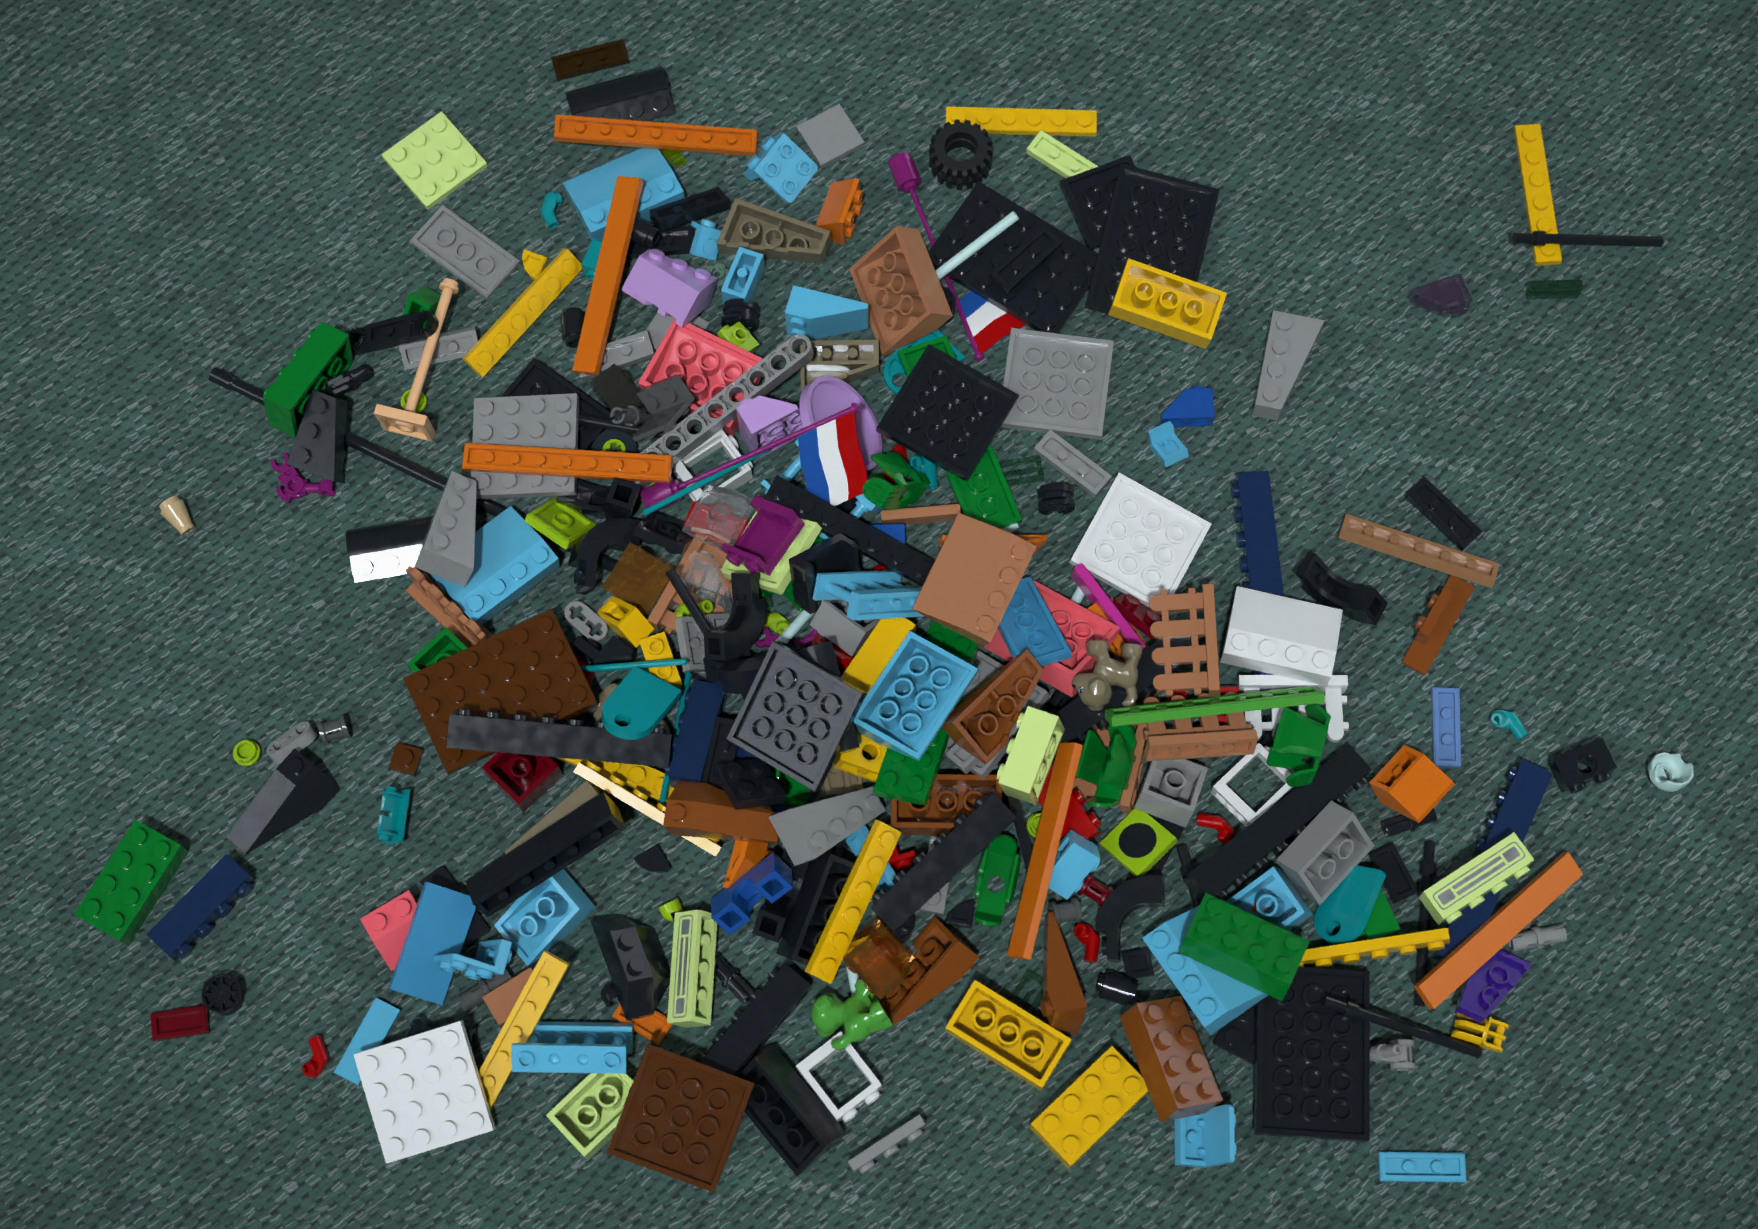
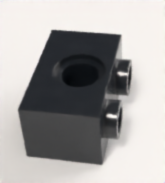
M1603 738L1557 755L1548 763L1561 792L1570 790L1571 794L1587 788L1586 783L1595 780L1596 784H1600L1612 778L1610 774L1617 768ZM1577 764H1585L1588 767L1589 773L1581 772Z

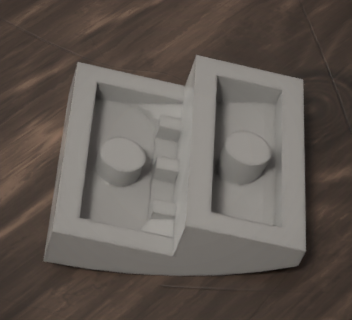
M707 614L704 616L712 629L717 630L727 622L730 614ZM692 616L676 618L675 625L681 659L686 658L689 661L687 665H682L683 672L705 670L703 662L705 657L703 633Z

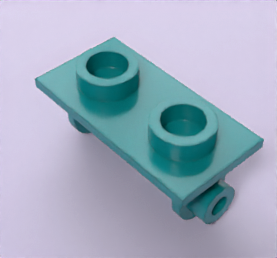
M387 786L386 791L382 792L380 810L389 812L388 816L379 815L376 835L379 836L378 841L386 842L385 845L403 843V838L406 834L405 825L407 811L410 807L409 797L411 789L397 791L396 787Z

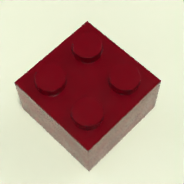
M497 752L481 767L485 775L522 812H525L563 775L559 766L550 757Z

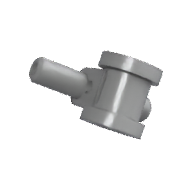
M1391 1040L1389 1045L1379 1044L1372 1046L1370 1049V1061L1390 1064L1391 1071L1416 1070V1064L1412 1060V1048L1415 1047L1414 1040Z

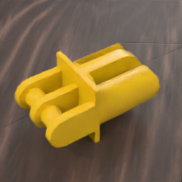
M1457 1012L1456 1016L1463 1020H1455L1454 1027L1458 1030H1453L1451 1037L1477 1044L1481 1048L1502 1053L1503 1048L1501 1044L1502 1041L1506 1040L1504 1032L1505 1029L1509 1028L1508 1024L1494 1020L1492 1017L1486 1018L1482 1023H1478ZM1490 1025L1497 1027L1496 1032L1489 1031ZM1486 1038H1493V1044L1487 1043Z

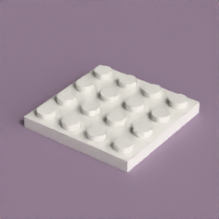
M1118 473L1069 563L1075 567L1080 563L1084 564L1093 577L1126 595L1131 594L1139 599L1140 603L1149 607L1150 598L1155 595H1161L1160 590H1167L1168 594L1175 593L1211 523L1125 475Z
M463 1020L353 1054L386 1164L496 1129Z

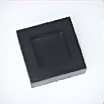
M1149 947L1121 952L1126 977L1139 979L1154 976Z

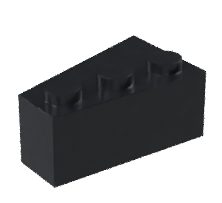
M312 390L287 461L288 465L334 482L345 483L343 468L344 459H346V450H344V434H346L347 427L346 400Z

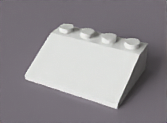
M1237 586L1220 663L1327 687L1332 677L1343 610Z

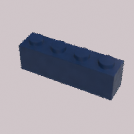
M693 680L691 690L687 689L684 699L686 710L685 713H680L678 721L679 736H675L673 739L672 752H674L673 759L669 760V767H666L665 772L666 776H669L670 785L673 788L676 787L679 781L702 783L715 718H722L727 700V694L723 692L722 685Z
M226 854L146 935L174 961L178 958H185L193 949L191 945L199 937L201 939L206 937L213 929L212 924L219 917L224 918L233 908L232 904L239 897L244 898L250 893L253 888L251 884L255 880Z

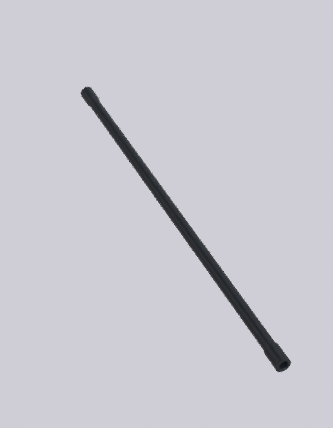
M214 367L210 372L209 381L225 389L233 390L265 406L263 399L264 391L220 368ZM348 431L344 434L345 445L440 491L443 490L448 479ZM476 499V508L494 517L507 509L489 499ZM533 528L542 537L544 541L549 542L565 550L564 548L553 542L551 539H549L548 537L537 531L535 528ZM575 545L565 551L571 553ZM602 553L599 554L598 567L619 576L622 580L639 588L643 587L644 584L642 582H646L648 578L647 573L628 564L616 561Z

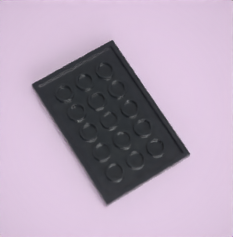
M1121 163L1084 308L1105 314L1109 313L1128 258L1198 282L1220 189Z
M978 181L928 251L934 269H938L1014 211L1019 217L1018 221L945 276L1035 331L1059 334L1089 290L1098 253L1092 249L1089 250L1084 244ZM1044 225L1062 242L1061 247L1007 295L989 278L990 273Z
M1298 967L1283 1001L1268 995L1256 1003L1254 1135L1353 1142L1370 1141V1022L1359 1018L1350 1019L1342 1016L1341 1012L1322 1006V1000L1326 995L1344 1002L1350 1000L1359 1003V1007L1370 1010L1369 971Z

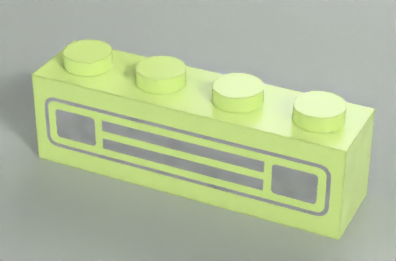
M1512 833L1423 891L1419 899L1438 925L1444 921L1451 924L1463 915L1460 911L1465 907L1469 906L1471 909L1477 907L1485 901L1483 896L1488 892L1492 891L1493 894H1496L1508 886L1506 881L1514 876L1517 880L1530 871L1528 866L1534 861V858L1517 835Z
M698 909L675 913L667 1015L668 1024L681 1027L711 1025L717 923L711 918L710 912Z

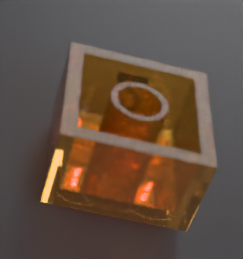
M878 918L852 939L843 957L847 968L852 973H857L864 981L866 989L870 993L876 994L880 1000L906 979L915 959Z

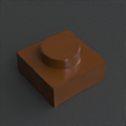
M396 743L389 770L416 777L424 753L423 749Z

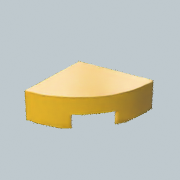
M524 249L522 260L524 269L529 274L528 276L535 280L544 270L548 257Z

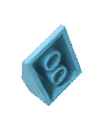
M793 285L785 310L786 330L791 337L796 334H802L809 339H816L868 329L869 304Z
M1272 867L1226 901L1287 931L1293 930L1313 915L1285 872L1277 867ZM1253 903L1256 904V909L1258 912H1251Z
M563 869L519 897L494 926L505 940L512 942L511 947L524 963L530 966L541 957L544 951H549L578 927L596 906Z

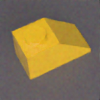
M612 596L596 612L611 630L619 637L628 640L636 648L640 645L639 640L649 637V634L654 630V627L635 606L615 596Z

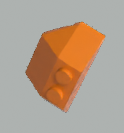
M769 805L761 806L765 809L772 811ZM735 840L723 889L729 888L742 875L772 854L773 851H769L771 843Z

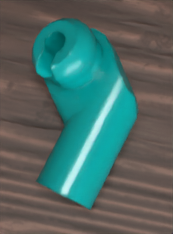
M548 192L540 208L548 229L560 225L554 212L555 207L560 206L563 202V197L559 192Z
M919 455L911 457L910 467L916 472L925 473L930 485L926 490L938 489L936 465Z
M1496 710L1490 716V721L1494 726L1510 729L1517 741L1529 734L1514 712Z

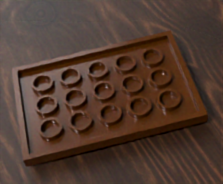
M552 609L403 678L448 775L496 753L447 748L450 714H456V709L473 710L472 716L481 717L484 716V711L501 713L500 718L511 719L512 714L528 715V721L539 722V717L556 718V723L558 724L598 705Z

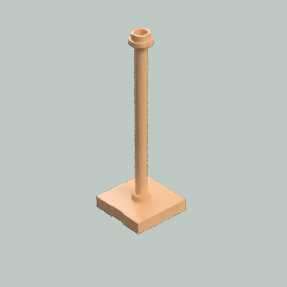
M444 278L443 282L439 285L442 294L435 312L439 323L438 328L426 340L405 409L400 410L384 405H376L374 415L385 431L426 441H434L436 431L426 415L415 413L452 294H457L459 290L458 282L449 278Z

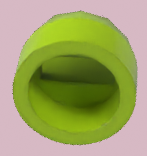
M678 898L658 908L663 918L671 922L674 921L671 916L672 913L683 912Z

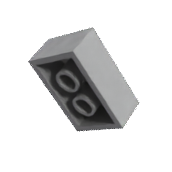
M1330 801L1276 860L1296 890L1303 896L1321 905L1348 876L1355 865H1358L1371 851L1374 844L1353 812Z

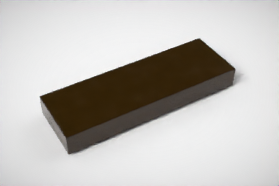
M623 39L551 57L557 81L630 63Z

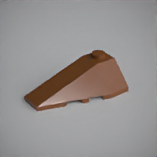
M1025 649L961 702L951 712L942 728L958 746L982 763L987 764L1007 744L1010 738L1008 735L1014 724L1017 723L1020 712L1026 700L1033 693L1044 669L1031 653Z
M679 781L667 799L663 827L673 836L779 843V836L769 819V816L777 813L761 806L735 810L725 791L710 784Z
M1048 912L1044 925L1041 1012L1044 1017L1048 1018L1052 1028L1071 1036H1076L1079 1034L1087 1004L1054 912Z
M935 916L913 942L912 946L918 949L910 962L903 960L899 968L903 970L899 983H891L880 1001L883 1010L893 1025L961 979L979 958L961 938Z

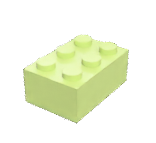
M1027 706L1025 713L1021 712L1016 724V728L1019 730L1016 737L1011 738L1006 751L1009 756L1006 764L1002 763L1000 765L997 779L1005 795L1037 805L1065 728L1059 716Z
M590 1073L546 1116L589 1161L611 1140L633 1080L627 1074Z

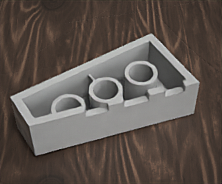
M451 471L442 490L414 567L465 587L474 570L477 481Z

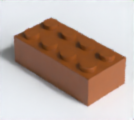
M937 774L927 806L891 799V827L902 832L901 835L940 836L943 832L949 835L956 828L953 823L964 813L969 816L976 810L974 804L984 794L990 797L994 793L1002 801V788L998 783L997 775H988L984 780L978 775Z
M1181 996L1136 1003L1120 1017L1160 1122L1205 1114L1223 1101Z

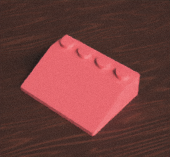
M674 318L638 384L641 389L678 374L695 398L688 407L689 412L686 415H690L763 358L690 323L680 327L675 324L676 318ZM762 376L756 377L752 384L758 386ZM735 393L732 396V401H741L744 398V393ZM717 408L713 410L711 418H719L723 414V409ZM737 417L722 428L726 434H731L733 437L739 428Z
M1033 580L1072 652L1070 659L1042 666L1044 671L1040 680L1073 697L1077 693V690L1072 686L1074 676L1080 673H1093L1096 664L1094 657L1088 656L1086 653V643L1089 640L1108 642L1109 649L1118 635L1120 627ZM997 629L991 643L985 645L984 648L1010 662L1013 660V657Z

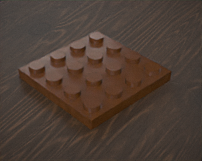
M647 1044L606 1153L714 1193L754 1083Z

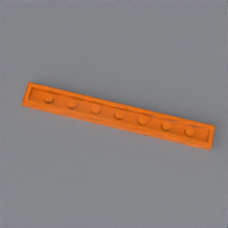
M555 114L554 141L731 155H755L757 130Z
M617 176L572 369L576 374L599 376L643 187L644 181L640 177Z
M465 443L462 469L475 472L605 480L617 478L624 481L670 483L673 457L672 455Z
M1076 742L1059 743L1007 953V956L1013 959L1031 960L1083 748V745Z
M1569 852L1561 853L1414 985V988L1428 1009H1435L1583 875Z

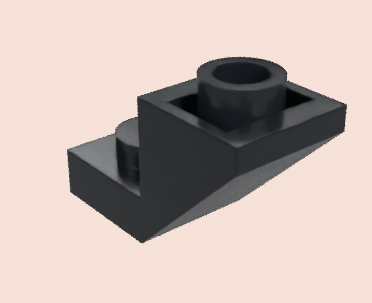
M614 635L601 650L589 638L585 641L578 636L572 643L574 650L593 665L633 662L636 659L633 650L635 647L625 638L619 640Z

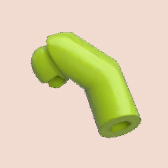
M710 600L696 602L703 614L710 613L713 610V604ZM684 603L677 607L676 618L691 616Z
M778 612L766 613L763 627L768 626L775 633L781 635L790 625V622Z

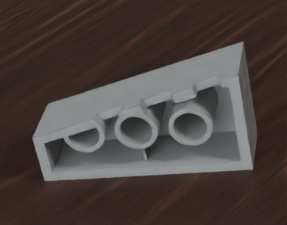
M1273 310L1252 416L1278 421L1321 333L1325 320Z
M874 787L788 809L769 816L794 866L816 859L886 811L880 798L874 795Z

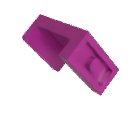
M755 495L750 505L756 510L757 514L734 547L723 543L721 549L727 554L726 559L733 565L739 567L741 564L751 572H761L770 576L805 523L792 509Z

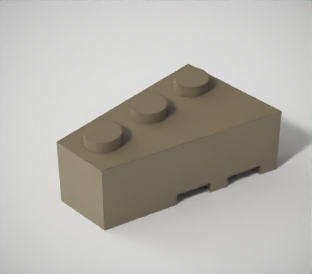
M879 340L810 341L814 349V355L801 368V393L806 385L818 377L832 376L850 383L879 373ZM800 345V354L806 351V345Z

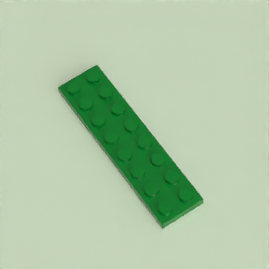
M946 335L897 352L906 378L910 375L928 344L956 359ZM991 444L968 482L944 470L957 504L960 505L961 514L999 529L1022 522L1021 515Z
M931 620L925 639L973 666L980 645ZM962 695V697L960 698V700L958 701V703H957V705L955 706V708L961 703L962 698H963V695ZM941 727L920 761L887 748L873 788L874 795L927 806L950 737L947 732Z

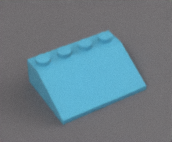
M640 148L563 182L591 241L592 239L603 240L617 176L640 177L644 181L636 216L647 221L651 220L649 210L685 198L684 191L673 170L659 149Z
M510 506L475 532L474 570L465 587L431 573L429 575L450 601L454 602L468 619H472L480 627L557 570L560 565L559 558L542 537L529 524L524 522V519Z
M909 631L864 698L853 721L855 730L879 745L920 761L979 670Z
M1197 906L1164 922L1142 939L1204 1028L1212 1035L1268 995L1178 953L1199 908Z

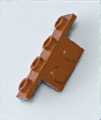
M1451 575L1440 595L1433 594L1427 605L1431 611L1427 617L1422 615L1414 629L1419 632L1402 660L1403 665L1422 675H1426L1473 592V585Z

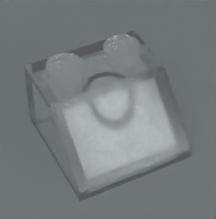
M705 485L682 531L725 553L721 546L725 543L734 547L753 510V507L750 505L753 499L734 489Z
M691 550L680 578L696 602L710 600L713 608L731 614L733 604L731 592L717 559L709 552Z

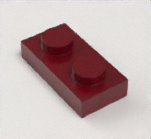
M1122 593L1113 601V604L1125 620L1152 640L1150 627L1154 622L1162 621L1161 616L1158 613L1152 612L1131 594L1126 595Z

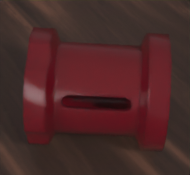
M1090 873L1078 894L1080 896H1087L1098 903L1097 907L1101 908L1106 898L1114 890V887L1105 886L1094 879V875ZM1091 887L1094 888L1095 890H1097L1098 892L1102 893V894H1098L1097 892H1095L1094 890H1092Z

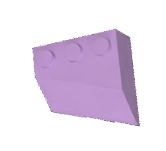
M648 249L638 257L622 287V291L644 305L657 306V313L664 317L668 316V314L676 318L675 324L683 327L709 307L718 278L712 276L705 269H695L688 266L684 260L669 258L660 250Z
M759 395L754 399L747 398L743 400L739 407L736 408L740 437L749 452L804 428L799 406L796 404ZM795 437L787 442H784L778 446L771 448L768 453H765L754 460L756 461L766 456L767 454L788 444L789 442L797 439L798 437Z

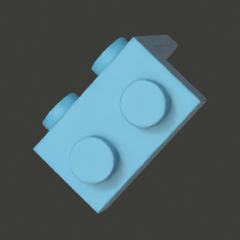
M782 133L773 137L770 135L761 144L763 148L758 155H753L746 163L748 168L743 175L751 181L760 178L783 201L791 203L816 173L818 166L786 134Z
M504 939L479 942L475 960L452 953L435 955L433 962L440 964L439 968L448 972L463 971L465 972L464 976L470 979H492V976L504 974L505 967L509 964L512 956L510 950L512 942Z
M1233 1105L1216 1106L1205 1114L1174 1119L1175 1166L1207 1168L1234 1162L1236 1155L1234 1130L1236 1116Z

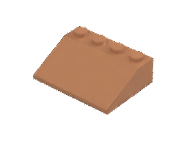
M896 226L849 269L861 301L869 304V322L876 340H879V349L882 355L886 356L937 330L953 316L919 229Z
M958 513L911 609L979 645L985 646L991 643L1037 546L1012 533Z

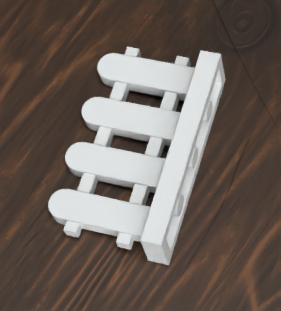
M1278 675L1238 676L1236 685L1239 687V694L1315 685L1324 693L1325 702L1317 704H1325V711L1331 716L1327 732L1328 740L1334 743L1339 742L1344 735V731L1349 730V722H1343L1342 704H1347V696H1342V694L1345 693L1348 687V675H1332L1327 687ZM1299 705L1298 713L1308 717L1305 712L1307 705ZM1288 707L1271 709V722H1262L1261 710L1244 712L1246 724H1252L1253 730L1256 729L1258 741L1261 738L1262 731H1272V737L1274 736L1282 710Z

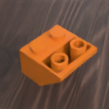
M852 178L833 182L829 187L815 226L829 230L834 243L845 245L847 238L851 239L853 237L856 226L853 221L855 216L860 217L864 202H861L863 190H860V179Z
M1403 745L1369 782L1381 804L1418 823L1425 818L1455 785L1425 754L1406 745Z

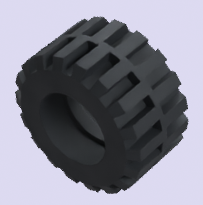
M960 119L954 120V124H950V122L945 123L944 129L939 127L936 130V135H932L931 144L929 145V166L932 168V175L934 177L937 176V181L940 184L945 181L946 187L949 189L952 188V185H956V190H962V186H967V190L973 188L974 182L980 181L982 183V177L986 179L992 167L993 147L991 137H988V132L985 129L980 130L979 124L971 125L969 120H965V123H960ZM955 148H966L972 151L974 156L967 161H955L947 153Z

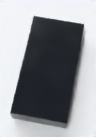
M1394 842L1368 854L1374 868L1386 874L1383 885L1393 904L1419 892Z

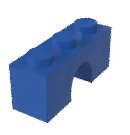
M773 852L742 875L729 888H725L711 899V918L729 935L751 919V910L761 898L765 897L773 903L793 888L792 869Z

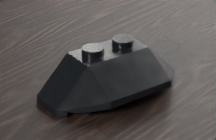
M619 914L592 919L591 924L626 1021L652 1016L670 984L671 973L655 929Z

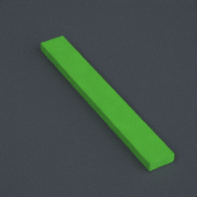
M1314 685L1109 708L1105 710V720L1114 727L1325 702L1324 693Z

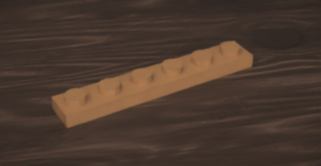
M1349 514L1345 515L1338 537L1339 539L1489 588H1493L1496 581L1499 563Z

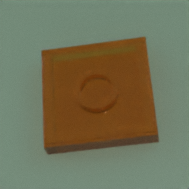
M630 542L602 588L635 606L643 614L649 615L669 582L665 573L671 570L672 567Z

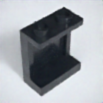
M839 533L789 559L794 603L809 614L818 611V601L813 600L817 573L861 571L858 559L859 548L855 541Z

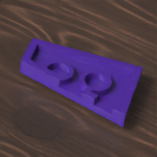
M1500 949L1465 981L1455 1011L1478 1023H1482L1532 964Z

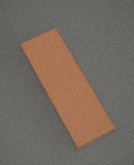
M950 504L882 510L881 525H912L954 521L957 514L961 513L960 505Z

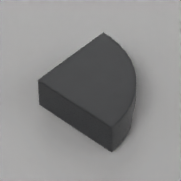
M658 845L634 858L638 866L650 872L663 873L671 870Z
M964 901L955 906L947 914L944 924L972 929L976 901Z

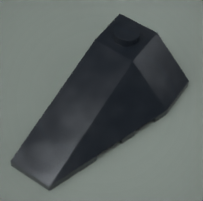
M294 748L274 770L226 838L242 852L248 854L288 828L299 824L300 821L310 815L321 811L338 793L340 788Z

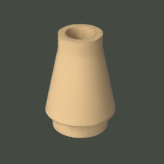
M172 496L160 504V514L179 531L181 536H185L188 534V531L191 532L195 529L183 499H179L178 496Z

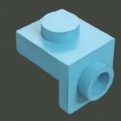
M702 219L701 223L692 221L691 226L697 229L689 252L690 254L716 261L719 251L716 243L722 231L716 228L717 223L707 219Z
M1171 421L1148 431L1151 449L1165 467L1189 457L1188 449L1175 435L1174 425Z

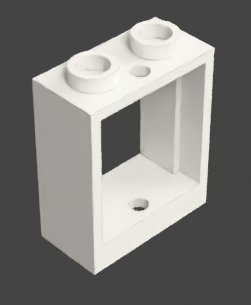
M721 429L672 466V473L680 483L693 478L687 470L688 468L723 447L731 460L741 456L737 450L739 446L731 434L727 436ZM750 461L739 467L740 472L707 494L701 488H698L688 495L692 501L709 507L752 479L751 469L754 468L753 464Z
M1260 743L1256 745L1254 754L1245 755L1211 790V794L1245 827H1248L1295 788L1288 786L1286 781L1287 777L1294 773L1292 769L1267 765L1266 762L1270 748L1268 746L1263 747ZM1258 757L1285 785L1255 813L1227 785Z
M840 1031L797 1064L796 1069L838 1123L841 1120L847 1123L859 1113L857 1108L863 1103L870 1105L881 1096L879 1091L882 1089V1084L850 1044L844 1050L871 1085L839 1110L836 1108L811 1073L839 1052L832 1048L831 1041L840 1039L843 1036Z

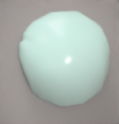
M1666 752L1656 754L1651 759L1647 768L1651 782L1665 792L1683 789L1694 776L1692 763L1683 762L1680 754H1669ZM1664 769H1666L1669 772V780L1666 777Z

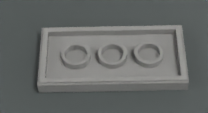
M444 205L434 213L410 240V244L487 300L521 264L520 260Z

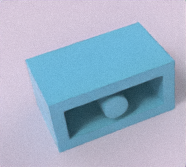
M739 247L721 289L723 304L727 300L736 298L743 299L744 303L749 304L765 269L763 254Z
M1070 830L1058 846L1049 889L1067 900L1073 892H1078L1083 885L1085 877L1089 872H1094L1100 863L1098 846Z

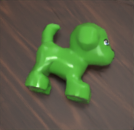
M865 977L856 982L855 995L842 1002L834 992L817 998L811 1008L812 1021L816 1026L817 1033L821 1037L825 1038L833 1035L841 1025H844L845 1034L840 1039L831 1041V1046L835 1050L841 1051L846 1049L853 1042L863 1041L872 1033L893 1026Z

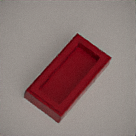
M205 1005L151 1013L152 1041L210 1034L208 1008Z

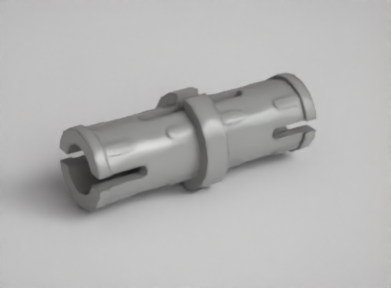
M1563 924L1546 928L1532 927L1530 931L1518 933L1508 942V947L1511 952L1528 948L1542 949L1544 945L1565 942L1567 940L1566 930Z

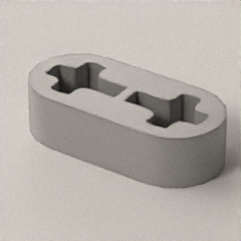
M579 601L571 602L567 605L564 612L566 621L584 638H589L596 644L602 643L607 639L609 633L607 624L589 607ZM582 609L581 614L585 621H581L578 617L571 619L573 617L571 611ZM592 624L595 628L602 626L600 629L602 634L600 636L597 634L591 636L592 631L588 625Z
M301 722L271 742L266 749V753L275 764H280L294 748L300 752L315 740L317 732L309 722Z

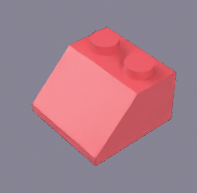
M409 890L360 918L371 940L391 971L395 970L417 906V901Z

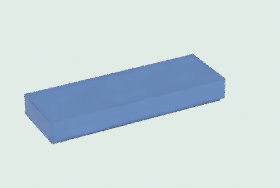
M1432 687L1433 763L1441 768H1461L1460 688Z

